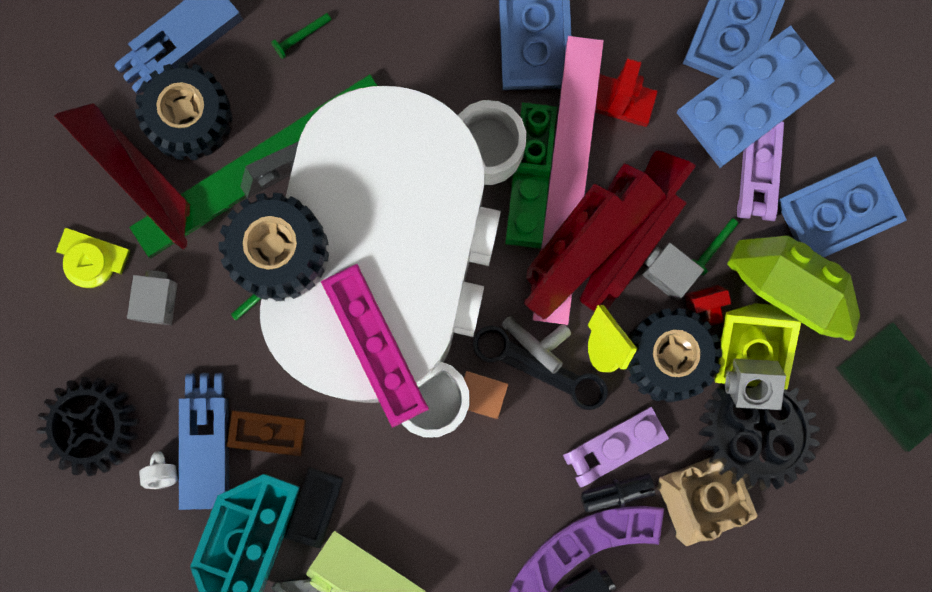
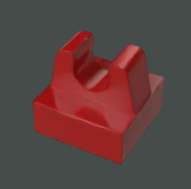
M715 285L684 295L687 308L695 313L700 312L702 322L707 321L711 326L723 323L721 306L731 304L727 289Z

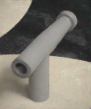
M512 316L507 317L503 321L501 326L508 330L549 371L554 374L561 368L563 363L551 351L571 336V331L566 325L561 324L539 342L517 324Z

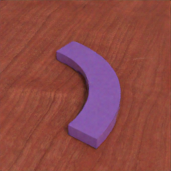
M644 505L617 507L589 514L568 524L541 544L528 558L515 577L508 592H551L558 581L577 564L603 549L639 543L659 545L664 508Z

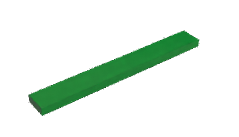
M369 74L182 193L181 195L190 204V216L186 217L185 237L247 198L241 188L243 174L247 165L298 142L311 117L329 101L356 89L377 86L371 75ZM148 215L129 227L149 258H153L175 244Z

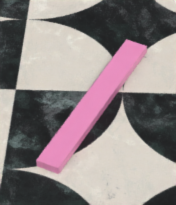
M568 36L541 251L585 194L604 40ZM572 294L547 319H542L533 312L532 320L568 325Z

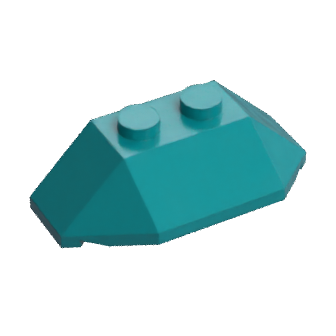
M263 474L217 496L190 565L199 592L264 591L290 523L299 486Z

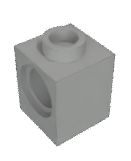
M669 243L662 250L658 246L654 248L644 262L648 268L642 275L674 301H677L685 295L704 269Z
M146 270L145 276L133 275L127 319L172 326L178 283L167 279L168 273Z
M734 359L732 371H728L726 374L725 390L727 394L731 395L737 408L781 410L786 374L778 361ZM753 380H761L756 387H746Z

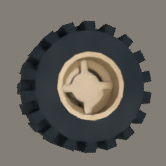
M178 62V68L173 69L171 64L164 65L165 72L158 74L156 70L149 74L153 80L150 83L143 81L140 86L144 94H137L135 100L139 106V109H135L136 118L140 121L139 126L154 146L158 147L167 156L172 154L175 159L184 160V156H188L190 160L199 159L198 154L203 152L207 157L213 153L210 149L211 147L216 145L220 148L224 143L222 140L223 134L228 136L231 128L228 123L232 122L233 114L230 110L229 99L215 76L209 71L205 73L201 66L194 64L191 69L186 62Z
M273 192V197L269 198L265 193L257 194V201L253 203L245 199L240 202L243 209L238 214L233 209L227 217L232 221L229 226L222 225L220 233L225 239L223 242H218L219 251L224 254V258L221 259L222 265L230 272L229 276L249 293L264 300L271 298L275 301H285V297L290 296L295 299L302 296L300 291L305 288L310 291L315 286L313 280L317 276L322 277L325 271L322 267L324 261L328 262L329 253L326 250V245H329L328 239L318 219L298 199L292 196L287 199L282 193Z
M670 308L663 309L658 313L648 316L635 326L634 331L628 337L636 346L637 351L627 369H629L631 374L628 377L632 384L636 383L639 386V392L643 395L649 394L651 396L650 399L656 401L676 402L699 395L704 391L705 387L713 383L715 379L712 376L719 372L721 366L717 364V359L722 357V350L716 349L715 343L719 341L717 334H710L709 329L712 326L707 321L701 323L698 320L700 315L694 312L686 314V309L680 308L674 311H670Z

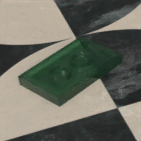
M893 322L889 323L835 368L905 452H910L932 433V368Z

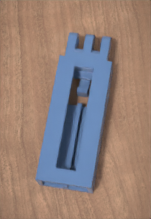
M184 0L129 42L128 45L132 48V51L117 61L115 68L122 73L133 66L123 75V78L127 83H132L141 76L142 78L132 86L135 93L140 94L143 92L140 88L143 81L150 83L153 80L149 75L156 70L158 74L165 72L164 65L171 64L173 69L178 68V62L188 63L243 19L230 0ZM171 40L176 48L157 62L155 57L161 52L163 54L167 52L163 45Z
M194 373L186 374L185 399H179V510L212 509L217 496L229 491V447H227L229 436V398H224L223 373H215L214 387H210L209 373L200 374V388H195L196 379ZM207 410H213L214 435H198V425H208Z

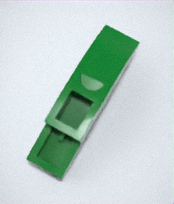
M522 102L520 117L526 130V147L517 171L512 177L505 244L541 248L556 124V106Z

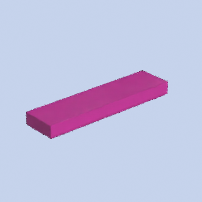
M358 264L322 280L321 284L392 428L429 410Z

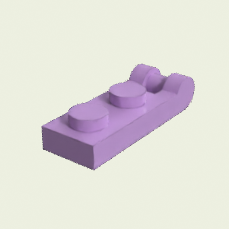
M784 122L779 123L743 151L740 197L737 205L738 218L749 219L752 215L762 216V220L775 221ZM754 192L765 193L763 203L753 202Z
M648 407L563 454V457L568 465L572 464L577 473L575 479L578 485L583 487L669 438L652 407ZM593 452L599 463L592 468L589 467L584 456Z

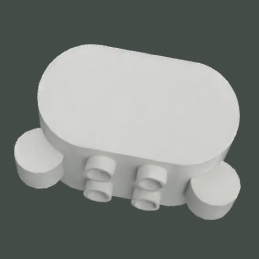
M372 86L356 89L334 98L311 117L298 143L286 198L289 199L292 196L298 199L302 205L307 206L322 225L329 244L326 245V250L329 253L328 262L324 261L322 267L325 271L321 278L317 276L313 280L315 286L310 291L305 288L300 291L302 296L295 299L290 296L285 297V301H275L271 298H268V300L261 299L260 323L265 342L276 361L292 377L309 388L325 395L363 403L379 402L321 284L322 280L358 264L429 410L401 424L410 432L422 437H441L454 431L464 420L469 408V389L463 376L453 366L443 362L450 351L454 333L473 337L484 286L465 282L469 262L489 266L501 213L499 210L481 207L484 185H494L506 181L517 171L525 151L526 130L522 118L512 107L499 101L482 100L470 104L457 116L445 104L422 92L396 86Z

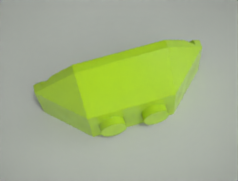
M790 236L739 240L736 243L727 265L732 270L737 271L741 279L758 296L821 335L834 338L842 337L848 341L855 337L860 312L851 274L846 272L839 264L825 259L814 252L807 244L798 242Z

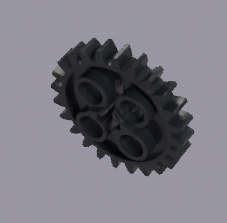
M725 384L722 385L723 390L717 388L712 393L715 400L709 399L704 404V407L709 412L703 413L700 421L709 426L703 427L699 431V435L709 437L710 440L702 446V449L714 451L715 454L710 458L709 462L715 463L720 461L723 464L719 471L720 475L725 474L729 470L733 473L732 484L744 478L745 487L748 490L754 487L757 481L761 491L769 489L771 483L777 490L784 486V480L791 484L798 479L797 474L802 475L807 472L808 467L805 463H810L816 458L809 450L818 447L820 442L810 437L820 431V427L809 425V421L816 416V413H805L803 408L807 406L809 400L797 401L798 388L790 392L784 389L781 410H778L781 414V420L773 418L769 409L758 410L755 408H740L746 415V420H740L733 412V407L736 406L731 395L726 393ZM737 442L747 445L750 451L749 457L740 454L737 450ZM773 442H778L784 447L785 456H780L774 451ZM760 452H761L762 458H763L764 461H765L764 463L760 461V458H759Z

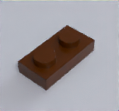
M232 410L227 447L301 456L306 420Z

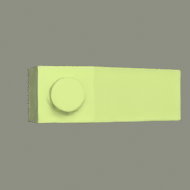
M336 531L332 533L306 574L312 578L310 584L320 592H426Z

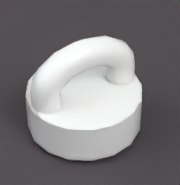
M160 451L152 454L150 466L139 471L140 484L146 489L165 488L174 485L178 481L176 466L165 464L164 455Z

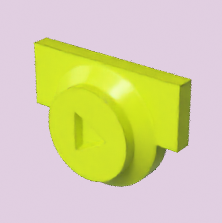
M68 228L64 229L56 252L64 255L63 270L66 277L73 284L83 288H95L103 285L108 281L113 272L122 275L131 251Z
M598 305L588 323L591 329L588 341L590 361L593 367L600 372H613L618 368L627 369L637 348L606 307Z

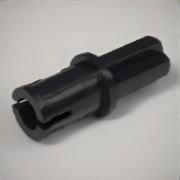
M649 473L622 481L613 479L612 484L583 491L581 493L583 508L586 512L619 505L622 508L627 502L655 496V490L651 489L654 488L653 480Z

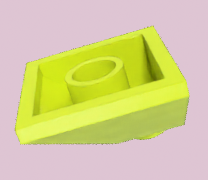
M754 303L726 312L720 344L722 357H719L717 364L721 366L719 372L715 373V383L725 384L726 374L728 371H732L734 359L769 360L779 362L786 374L784 389L788 390L801 322L778 307L769 304ZM753 380L747 386L756 387L761 380Z

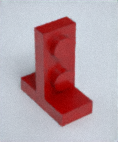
M627 58L617 79L599 74L595 113L647 127L658 91L642 86L644 76L638 75L641 62Z

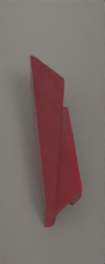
M94 103L62 111L54 115L176 245L184 250L188 242L185 238L186 217L190 216V204L119 129L114 132L101 110Z
M655 151L644 173L666 194V200L592 273L580 297L582 304L595 312L598 305H604L608 310L615 299L620 296L687 204V202L676 195V192L696 165L663 151Z
M625 163L607 190L594 183L527 268L526 279L532 287L531 294L524 300V304L540 318L547 319L666 200V194L646 173Z

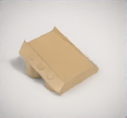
M710 458L659 478L657 490L661 492L676 530L675 537L685 546L699 541L714 540L720 537L722 532L746 525L758 516L743 478L737 483L732 484L733 473L730 470L723 475L719 474L720 468L723 465L720 461L710 463Z

